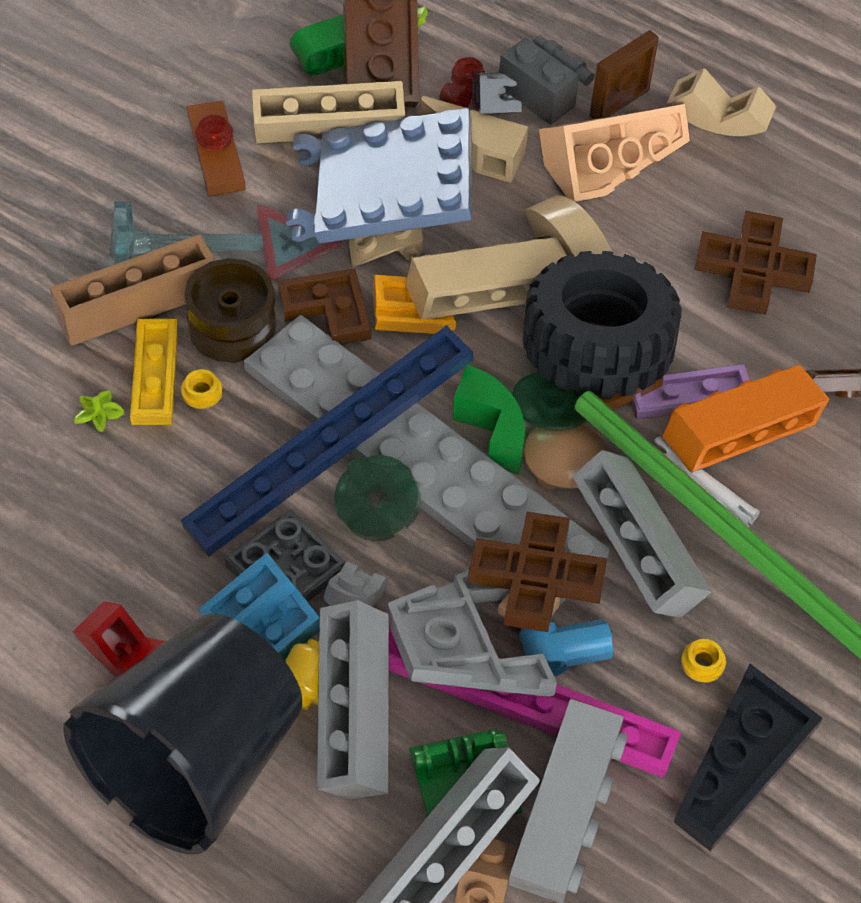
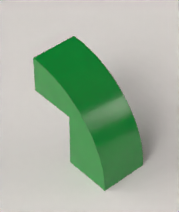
M467 365L454 395L452 420L493 431L489 442L488 457L508 472L519 475L525 440V423L521 409L514 396L500 381L476 367Z

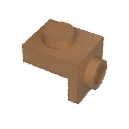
M494 838L459 880L455 903H504L509 876L518 846L503 843Z

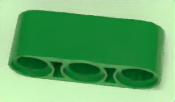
M343 14L303 27L292 35L289 42L290 48L308 74L318 75L344 66Z

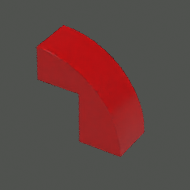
M105 601L72 631L88 651L115 676H118L166 642L145 637L121 604Z

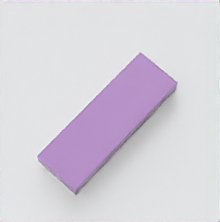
M744 364L668 374L663 376V386L641 396V393L636 394L631 404L636 419L670 415L676 407L683 403L692 404L705 399L716 391L722 393L736 388L742 382L749 380Z

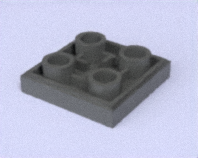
M291 509L225 557V566L238 577L264 554L268 553L307 602L324 590L329 580L340 573L346 563Z

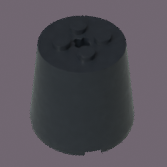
M208 614L194 621L75 705L69 711L71 714L70 718L63 724L64 738L73 761L88 784L107 805L115 800L132 815L134 819L129 824L132 828L153 842L170 850L184 854H200L205 852L217 840L302 710V694L290 667L263 637L235 619L218 614Z

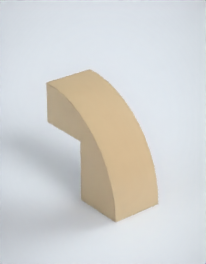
M705 68L677 80L666 104L668 107L685 104L687 122L703 130L728 136H748L766 131L777 107L760 86L731 98Z
M554 196L524 209L534 237L550 235L551 238L557 237L566 255L571 254L572 257H576L580 252L592 251V254H602V251L612 252L607 240L592 217L578 203L566 196Z

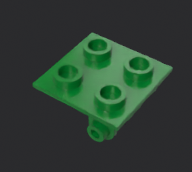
M498 728L409 748L427 817L484 749L508 747L503 731L499 732ZM521 805L513 815L523 812Z

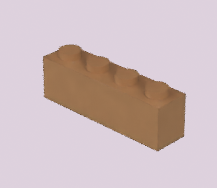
M201 234L50 287L56 319L69 345L74 346L136 323L137 319H147L185 305L187 281L195 271L216 260Z

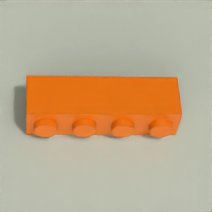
M800 364L785 370L777 369L768 376L758 380H746L736 388L722 393L716 391L703 400L692 404L683 403L671 412L669 416L670 421L662 438L687 469L693 473L814 426L827 405L829 397Z

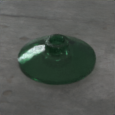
M539 372L523 377L513 389L512 395L521 409L524 420L536 427L563 431L577 428L587 422L575 410L576 401L580 397L577 395V391L572 389L568 391L562 390L555 385L554 380L548 382Z

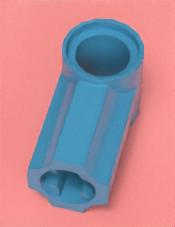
M604 619L557 627L554 622H551L549 632L522 629L519 633L524 656L544 654L554 677L564 673L570 666L612 659L614 653L612 634L608 623Z

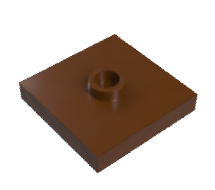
M648 30L597 63L589 115L592 119L610 117L650 90L659 36L651 30Z

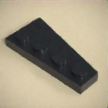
M749 664L676 813L674 823L711 852L815 732L823 718L752 664Z

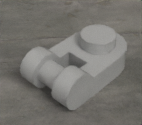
M347 561L341 572L329 580L323 598L330 606L355 600L373 606L381 599L386 589L388 578L378 573H374L372 576L360 571L361 567Z

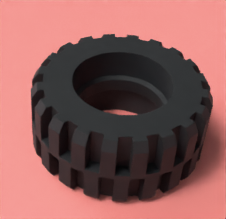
M592 251L580 252L576 257H572L571 254L561 257L557 264L552 262L541 270L531 282L530 289L527 292L523 348L527 352L526 356L534 368H538V372L548 382L554 380L555 385L562 390L568 391L572 389L577 391L579 396H582L586 391H591L595 395H600V399H612L615 394H621L622 397L633 395L637 392L638 388L643 391L655 384L656 380L658 381L667 373L669 365L673 363L682 307L679 304L680 298L674 287L671 286L670 281L662 273L657 274L654 266L647 262L641 264L636 262L633 256L626 254L623 257L616 256L611 251H602V254H592ZM585 321H604L618 326L602 327L588 324Z

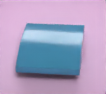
M268 553L264 554L198 609L203 616L218 614L243 623L263 637L284 660L288 657L295 644H304L320 631V616Z

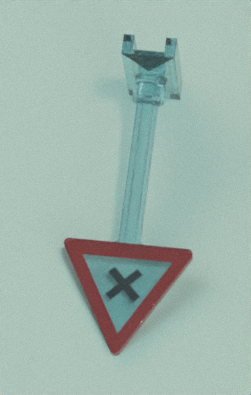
M114 202L110 260H114V264L131 259L132 255H142L198 234H150V231H135L131 202ZM261 204L257 207L259 234H201L210 251H262L264 253L267 274L270 276L271 281L341 247L343 240L318 244L316 237H311L304 241H293L292 228L301 225L287 226V214Z

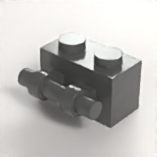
M541 35L537 36L533 42L525 37L500 56L499 73L517 82V85L513 87L503 86L506 89V93L512 95L514 99L521 101L522 105L550 125L575 107L578 82L580 81L585 86H588L595 77V74L586 68L584 61L578 57H570L562 51L560 44L554 40L548 41Z

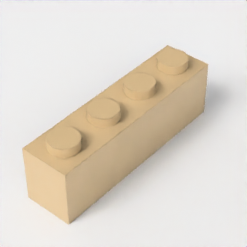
M402 81L252 90L256 144L294 141L295 136L300 134H309L316 139H322V132L332 131L336 128H350L368 125L372 122H386L405 118Z
M557 237L532 239L511 244H497L495 246L470 250L462 249L456 252L435 255L428 254L412 258L405 285L411 294L412 301L421 320L526 304L530 284L541 270L552 262L557 264L561 257L567 255Z

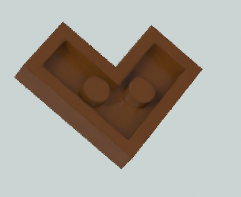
M355 268L277 280L278 293L285 321L294 320L299 315L305 318L324 315L332 341L335 340L339 344L371 340V326Z

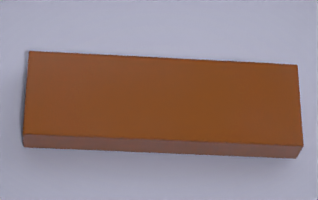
M224 101L187 106L188 119L208 196L246 190L245 179Z

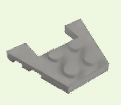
M465 571L455 575L454 582L438 589L431 585L387 603L386 613L389 614V627L411 681L545 697L554 696L557 682L544 654L499 659L474 603L503 600L510 592L509 589L468 583L469 571Z

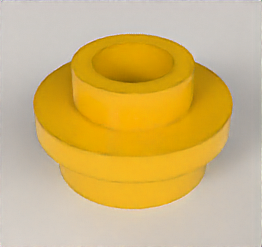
M205 369L189 373L181 386V394L185 403L197 409H206L214 406L219 402L223 393L221 381L214 373Z
M698 639L688 644L683 650L681 666L686 675L691 679L708 683L717 680L723 674L726 666V657L716 642L710 639ZM704 659L710 666H702L696 660Z

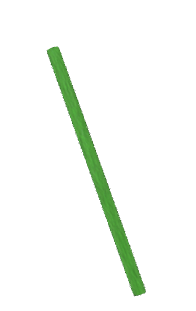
M586 391L578 398L575 410L861 659V625L593 392Z

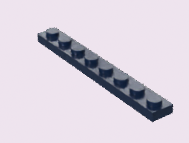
M446 325L181 519L183 528L208 557L474 361L473 351Z

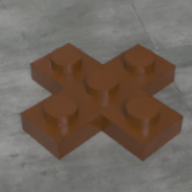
M745 211L740 239L702 231L694 270L732 277L727 307L766 315L772 286L810 293L817 254L779 247L783 218Z
M527 511L520 545L476 538L468 572V583L510 590L504 625L549 632L556 597L600 604L607 558L564 552L570 518Z

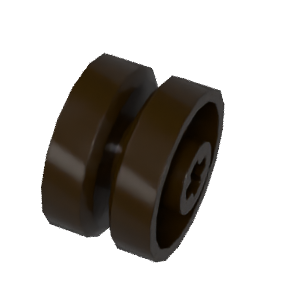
M226 258L211 261L197 269L187 281L185 304L188 313V331L192 344L203 355L221 362L236 363L244 361L274 337L276 329L275 290L270 276L260 266L242 259Z

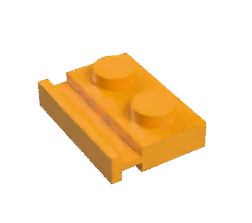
M374 276L372 287L375 330L435 334L447 325L453 332L455 331L456 321L454 320V315L421 320L412 301L411 294L405 285L407 277Z

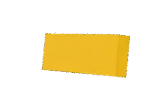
M137 319L130 409L131 425H173L178 319Z

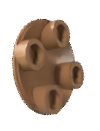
M554 419L540 424L529 434L524 446V458L529 470L536 477V482L541 488L546 490L555 488L574 489L579 487L572 476L601 450H607L603 439L590 426L572 419Z

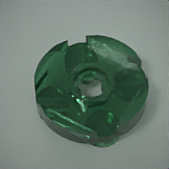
M373 455L366 458L359 457L353 459L348 464L346 471L337 483L334 501L339 518L354 535L369 541H385L395 537L393 534L401 531L404 527L407 529L415 521L421 506V491L412 471L407 465L390 456ZM376 489H382L383 493L388 496L387 501H380L378 507H372V502L368 499L369 494Z

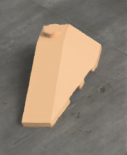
M685 104L539 129L544 167L565 196L575 202L608 195L615 190L614 187L627 179L634 178L640 174L639 171L651 163L660 161L690 141Z

